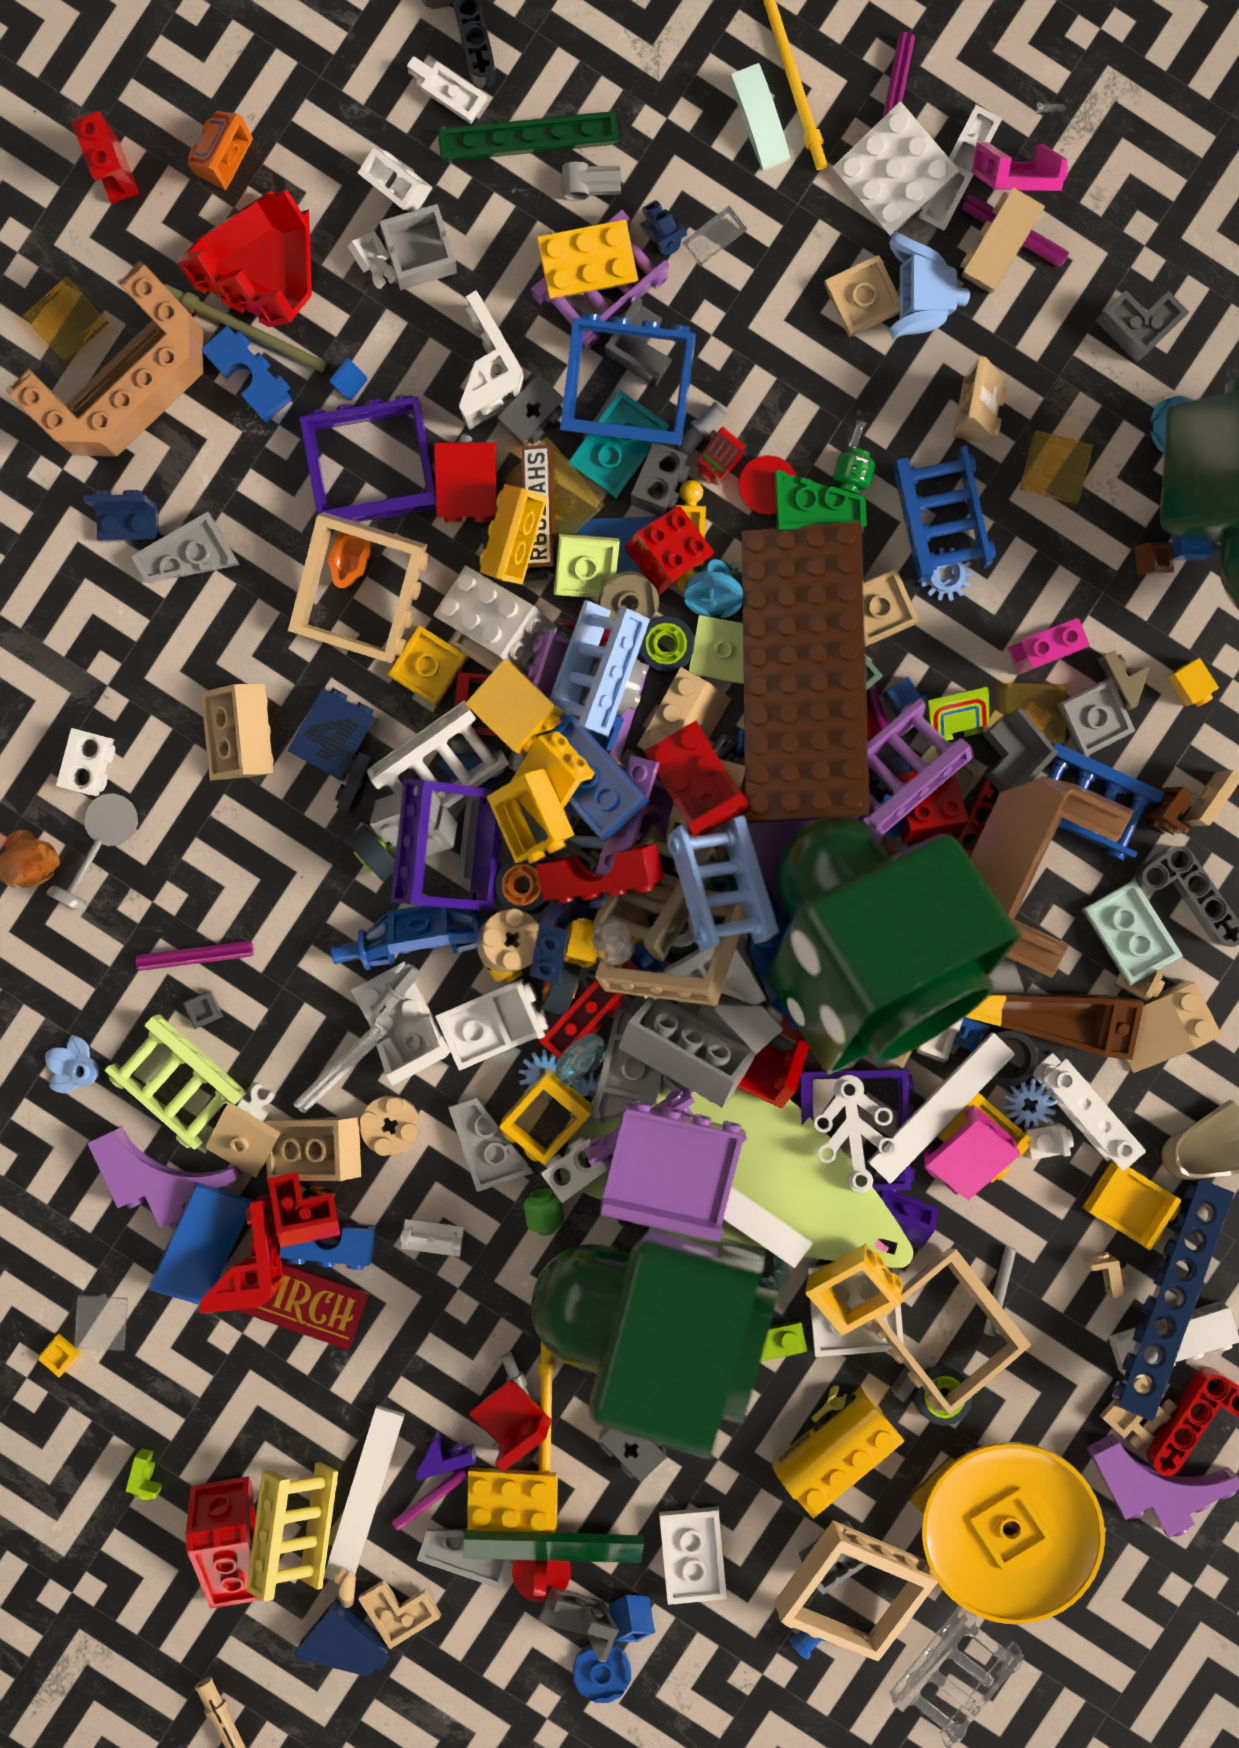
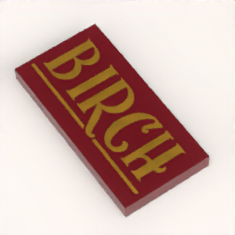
M282 1262L284 1283L274 1296L261 1307L237 1309L238 1312L349 1350L370 1292Z

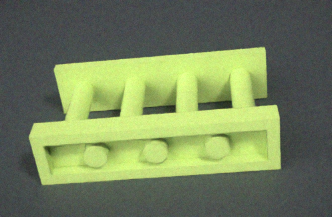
M158 1014L151 1017L144 1025L150 1030L148 1032L149 1037L122 1068L115 1063L108 1066L105 1071L110 1075L109 1080L120 1089L125 1088L177 1134L176 1139L186 1148L192 1147L195 1150L204 1142L197 1134L225 1103L231 1102L235 1105L248 1092ZM158 1044H166L172 1050L170 1053L172 1056L143 1087L131 1074ZM187 1063L194 1069V1076L167 1106L163 1105L153 1094L180 1064ZM209 1082L217 1089L215 1091L216 1096L188 1127L175 1114L203 1083L207 1084Z

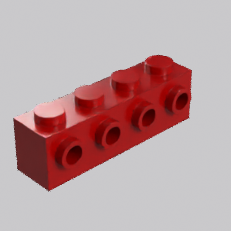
M626 956L622 969L642 971ZM596 979L539 1042L561 1062L566 1057L572 1059L583 1047L579 1042L587 1034L592 1037L602 1027L603 1024L599 1020L607 1012L612 1016L622 1005L623 1002L619 998L623 994L605 991Z

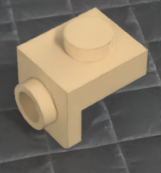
M1158 970L1131 986H1128L1120 973L1114 985L1146 1002L1152 996L1157 998L1165 984L1161 980L1164 972Z
M1108 1252L1093 1253L1091 1258L1083 1259L1084 1266L1088 1270H1102L1105 1291L1112 1298L1125 1296L1123 1287L1127 1286V1277L1124 1269H1120L1118 1259L1113 1255H1109Z

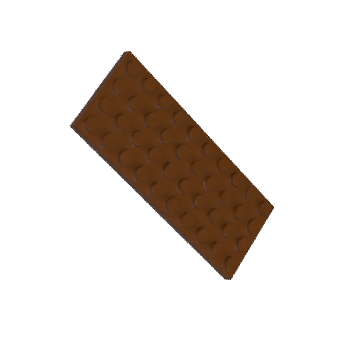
M861 521L802 526L800 529L778 531L777 528L741 531L745 799L748 802L746 822L752 824L810 821L835 816L870 817Z

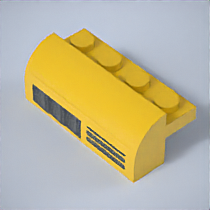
M861 1386L846 1399L842 1409L832 1410L772 1461V1466L794 1500L797 1499L814 1519L900 1446L904 1439L886 1419L880 1407Z

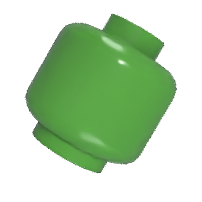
M543 1188L532 1191L523 1204L527 1227L534 1232H538L539 1235L553 1234L556 1231L555 1229L559 1228L564 1221L562 1203L550 1189Z

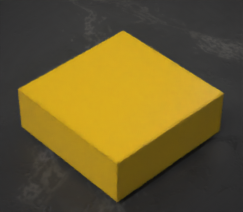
M58 1334L37 1359L56 1376L60 1377L81 1352Z

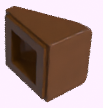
M1150 542L1135 547L1137 575L1174 572L1171 542Z

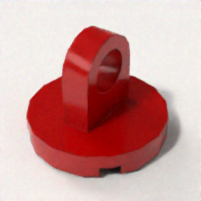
M514 1560L512 1567L513 1583L519 1593L528 1600L545 1602L551 1586L565 1590L571 1576L570 1561Z

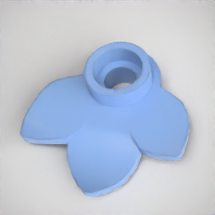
M72 1035L70 1037L67 1048H52L45 1053L46 1065L50 1071L55 1073L49 1083V1087L56 1092L71 1093L78 1086L92 1084L99 1075L97 1063L90 1058L88 1044L78 1036ZM81 1067L84 1068L83 1076L81 1075Z

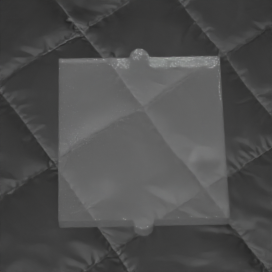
M101 1294L100 1296L79 1295L77 1298L75 1348L96 1349L97 1352L102 1350L124 1351L128 1298L106 1297V1294Z

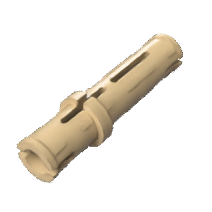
M207 1677L195 1685V1690L198 1692L206 1708L204 1713L207 1719L212 1720L225 1748H246L227 1710L228 1703L226 1699L221 1698L212 1677Z

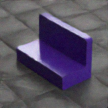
M881 1190L879 1193L880 1198L896 1219L911 1246L922 1249L935 1231L938 1208L893 1190Z

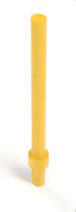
M763 0L805 132L803 139L806 148L811 151L816 170L825 169L828 165L821 146L823 144L821 132L815 127L776 0Z
M541 1342V1360H538L537 1374L540 1375V1408L551 1418L552 1375L555 1374V1361L553 1360V1355ZM551 1425L546 1439L539 1444V1471L550 1472Z

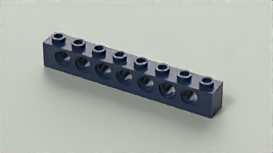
M1202 1179L1194 1180L1193 1184L1189 1183L1183 1195V1200L1186 1201L1183 1212L1179 1211L1174 1219L1173 1228H1176L1173 1240L1168 1239L1164 1247L1163 1256H1166L1163 1268L1158 1267L1154 1275L1153 1284L1156 1285L1153 1296L1148 1295L1144 1303L1143 1312L1146 1313L1143 1324H1138L1134 1331L1132 1340L1136 1344L1133 1352H1128L1124 1359L1122 1369L1126 1370L1122 1382L1117 1381L1114 1387L1112 1398L1115 1399L1113 1406L1154 1422L1235 1192ZM1198 1205H1202L1207 1209L1208 1217L1204 1222L1198 1220L1195 1216V1209ZM1188 1233L1194 1234L1198 1239V1245L1194 1250L1188 1248L1185 1244V1237ZM1178 1261H1183L1188 1267V1273L1184 1278L1179 1277L1175 1272V1265ZM1169 1289L1174 1290L1178 1295V1301L1174 1306L1168 1305L1165 1301V1293ZM1160 1317L1164 1318L1168 1323V1330L1163 1335L1158 1334L1154 1327L1155 1321ZM1149 1346H1153L1158 1352L1157 1360L1151 1364L1144 1357V1352ZM1142 1374L1146 1377L1148 1386L1143 1392H1138L1134 1387V1380L1138 1375Z

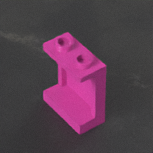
M988 142L976 143L971 173L993 189L1012 190L1014 187L1017 190L1062 191L1063 181L1068 174L1067 159L1046 145L1037 144L1035 157L1032 162L1011 161V157Z
M1076 618L1025 638L1022 642L1012 645L1007 649L1016 672L1020 675L1089 647L1090 644L1080 619Z
M972 1105L965 1111L967 1122L934 1152L926 1148L922 1152L925 1160L924 1167L927 1172L934 1178L939 1176L945 1181L946 1186L955 1195L960 1193L968 1201L1020 1155L1015 1138L975 1105Z

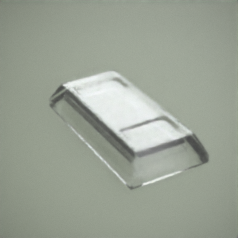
M728 206L682 243L697 263L702 266L743 234L747 228L732 208Z

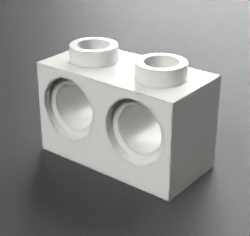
M376 147L372 148L358 171L359 175L399 207L411 212L420 209L433 188L388 151Z
M71 728L56 786L88 795L99 796L100 791L105 789L108 777L105 774L107 763L113 760L115 754V746L112 745L114 739ZM95 741L98 749L96 754L90 757L86 752V747L89 742ZM86 769L89 772L90 779L83 786L80 784L78 777L80 772Z
M583 1136L568 1146L571 1150L570 1153L563 1158L559 1154L551 1158L545 1165L547 1169L541 1173L561 1203L608 1170L602 1161L597 1162L593 1166H585L580 1160L581 1152L594 1140L593 1136L588 1140H585ZM559 1168H566L570 1172L571 1180L569 1183L563 1184L558 1181L556 1172Z

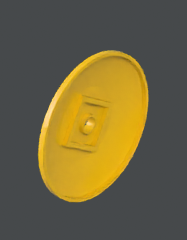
M1001 1442L985 1445L964 1454L940 1475L930 1491L923 1511L922 1541L930 1570L935 1573L941 1588L958 1605L974 1615L993 1622L1028 1624L1048 1619L1063 1612L1085 1593L1094 1580L1102 1561L1105 1546V1528L1101 1508L1094 1492L1082 1474L1073 1465L1054 1452L1036 1445L1021 1442ZM1009 1521L1019 1524L1018 1532L1013 1535L1003 1532V1526Z

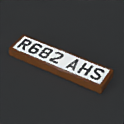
M550 444L522 446L523 489L547 497L527 568L556 567L553 446Z

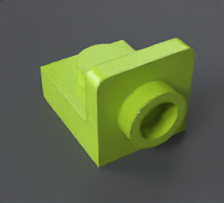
M144 1448L134 1458L126 1492L132 1493L137 1499L150 1500L156 1498L161 1491L162 1484L150 1481L155 1462H151L153 1451Z

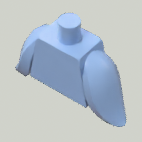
M894 231L889 243L891 250L902 265L900 266V320L896 321L889 328L892 339L938 329L945 323L947 316L956 310L957 306H966L970 298L968 288L957 287V271L955 268L948 266L938 252Z

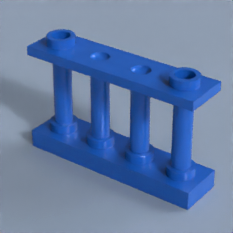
M967 445L960 448L957 453V460L915 469L914 466L910 467L908 458L896 460L893 472L918 582L930 580L938 566L980 558L982 569L988 568L996 556L995 546L992 540L988 541L973 472H976V462L974 455L969 454ZM957 472L961 473L964 489L926 497L916 495L914 484H917L918 480ZM967 500L970 518L928 526L927 523L923 524L921 513L924 512V509ZM973 529L977 546L937 555L933 552L929 553L927 542L930 541V538Z
M1052 743L1059 753L1051 760L1050 763L1053 765L1047 777L1059 780L1063 770L1070 766L1079 771L1077 775L1080 777L1076 785L1088 789L1090 782L1098 779L1106 783L1105 788L1107 790L1103 797L1115 801L1117 795L1124 791L1133 795L1131 800L1134 801L1131 809L1134 811L1118 842L1107 839L1063 817L1058 826L1107 848V854L1123 861L1125 857L1135 858L1137 852L1127 848V844L1144 807H1148L1149 804L1160 803L1165 792L1061 744Z

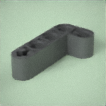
M1184 846L1167 847L1137 868L1135 880L1143 889L1159 890L1172 882L1209 938L1215 944L1226 947L1239 945V920L1188 848ZM1175 852H1178L1182 857V862L1177 868L1171 862V857ZM1152 868L1157 872V880L1154 884H1150L1146 878L1147 872ZM1193 876L1197 878L1199 884L1194 892L1188 887V881ZM1209 901H1212L1215 905V912L1212 916H1208L1205 912V906ZM1224 928H1230V931L1227 933L1229 939L1223 937L1226 934Z

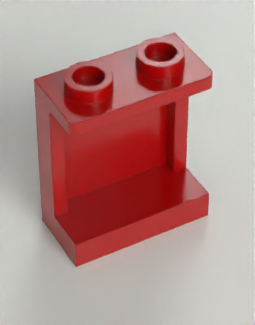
M97 111L72 121L74 132L94 180L101 179L109 201L113 204L139 194L120 141L101 112Z
M497 442L434 443L437 517H444V522H462V517H474V522H491L492 516H496L498 509L496 505Z

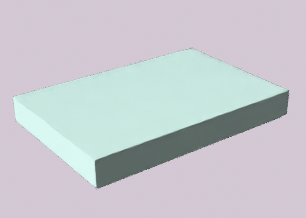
M1136 880L1129 882L1082 909L1128 986L1135 984L1183 956Z

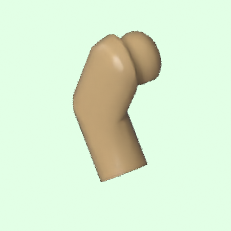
M341 1568L335 1575L334 1581L341 1585L339 1589L340 1605L348 1608L354 1603L356 1577L352 1571L348 1572L347 1569Z

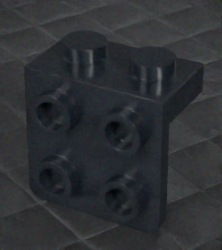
M360 752L358 757H352L346 772L350 774L346 785H340L335 797V801H338L336 808L371 821L375 801L394 794L389 786L383 785L377 789L369 778L367 769L379 760ZM405 771L398 776L402 784L403 779H417L416 776Z

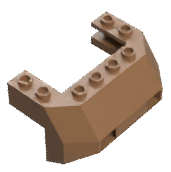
M140 261L123 278H120L117 283L146 312L152 321L81 390L64 404L29 368L24 371V374L6 389L9 396L57 443L74 456H118L203 374V329L182 304Z
M1045 776L1007 789L999 794L970 860L1022 934L1006 955L1007 957L1052 978L1069 946L1015 920L1016 914L1062 817L1118 842L1134 810L1081 786Z

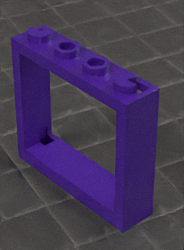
M402 394L396 396L394 401L383 402L382 399L367 401L365 406L360 407L345 404L336 407L337 411L325 413V410L318 409L314 410L315 412L307 413V416L300 417L317 515L326 512L354 522H364L436 509V486L422 406L418 396H403ZM413 414L427 492L329 510L315 431Z
M403 779L391 902L419 906L493 911L501 829L487 796L497 790L428 780ZM415 786L418 787V789H417V795H414V794H415ZM432 791L480 797L469 899L422 896ZM405 888H407V895H406V897H404V890H405Z
M905 1067L842 1068L832 1074H826L824 1069H802L798 1082L802 1125L809 1117L814 1121L813 1079H839L845 1075H853L857 1078L896 1079V1130L914 1113L913 1104H909V1092H913L914 1084L912 1083V1074L908 1075V1070ZM914 1163L909 1164L891 1184L884 1177H872V1187L875 1191L911 1190V1181H914L915 1174Z

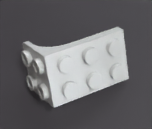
M466 565L433 614L437 619L486 648L500 659H507L516 664L524 672L523 674H525L527 666L533 663L536 653L533 652V646L537 636L541 635L542 631L551 630L555 633L557 632V626L536 607Z
M521 978L435 1016L459 1071L527 1041L545 1037L549 1022L543 1009L538 1011L534 1001L538 997L531 982L525 983L524 978Z

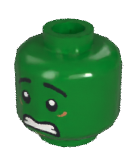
M848 448L846 452L839 454L833 473V480L841 486L840 489L857 494L858 490L861 491L869 488L875 469V462L870 458L871 454L868 451L859 448Z

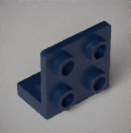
M98 490L93 491V496H84V503L96 510L97 541L131 542L159 540L158 505L149 499L148 496L142 494V491L124 490L123 495H112L110 491Z

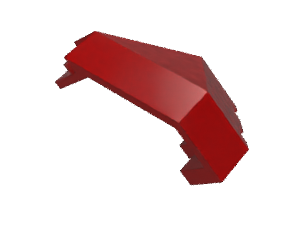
M270 190L200 236L178 260L177 264L196 290L204 294L210 291L220 296L221 303L241 313L246 310L258 316V322L267 327L291 322L312 296L309 209L300 211L288 190L277 193Z

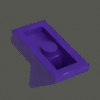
M437 1431L416 1473L417 1481L475 1464L477 1454L474 1444L465 1446V1443L455 1444L445 1452L439 1431Z

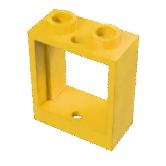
M545 768L523 774L487 796L515 863L528 859L529 864L542 860L546 857L545 851L552 853L565 847L564 841L574 836ZM528 792L548 835V839L539 844H536L517 801V798Z
M548 1067L503 1117L499 1128L502 1129V1134L506 1139L521 1145L524 1148L525 1154L535 1162L540 1161L545 1166L591 1115L593 1105ZM543 1089L576 1116L547 1149L514 1123Z
M865 1243L808 1275L805 1294L843 1336L900 1305L903 1285L900 1278L895 1273H891L885 1266L880 1254L876 1251L873 1252ZM863 1270L879 1288L881 1293L850 1309L832 1286Z

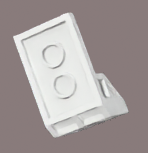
M477 290L466 296L468 307L465 308V311L475 333L481 331L480 337L487 355L475 361L459 405L462 417L469 430L502 412L525 387L522 368Z
M736 945L721 993L757 1005L766 1000L765 993ZM716 946L705 953H701L698 948L664 968L659 973L694 977L696 975L695 970L698 968L704 979H706Z
M405 962L351 990L370 1027L378 1023L388 1031V1034L385 1037L383 1036V1039L376 1046L386 1076L392 1086L445 1058L451 1052L442 1030L416 982L405 993L406 998L399 1000L386 1019L379 1017V1012L376 1015L370 1007L385 991L386 983L393 981L405 966Z

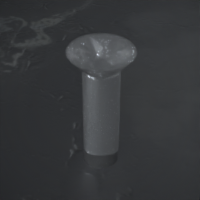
M1038 101L1036 105L1037 115L1040 112H1064L1065 104H1042Z
M855 420L857 425L850 447L857 448L862 430L867 423Z

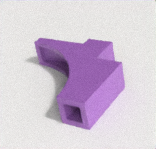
M123 1127L87 1143L117 1208L127 1204L130 1209L147 1200L159 1228L168 1224L171 1229L176 1227L196 1182L227 1191L236 1186L235 1180L242 1176L240 1169L236 1166L204 1173L186 1172L167 1167L139 1150L124 1132Z
M1113 1434L1086 1447L1122 1516L1125 1519L1138 1518L1146 1512V1509L1150 1508L1160 1528L1168 1538L1181 1536L1190 1527L1195 1525L1190 1515L1191 1513L1202 1512L1218 1499L1232 1497L1236 1490L1239 1489V1478L1229 1467L1202 1476L1161 1475L1158 1471L1148 1468L1131 1457Z

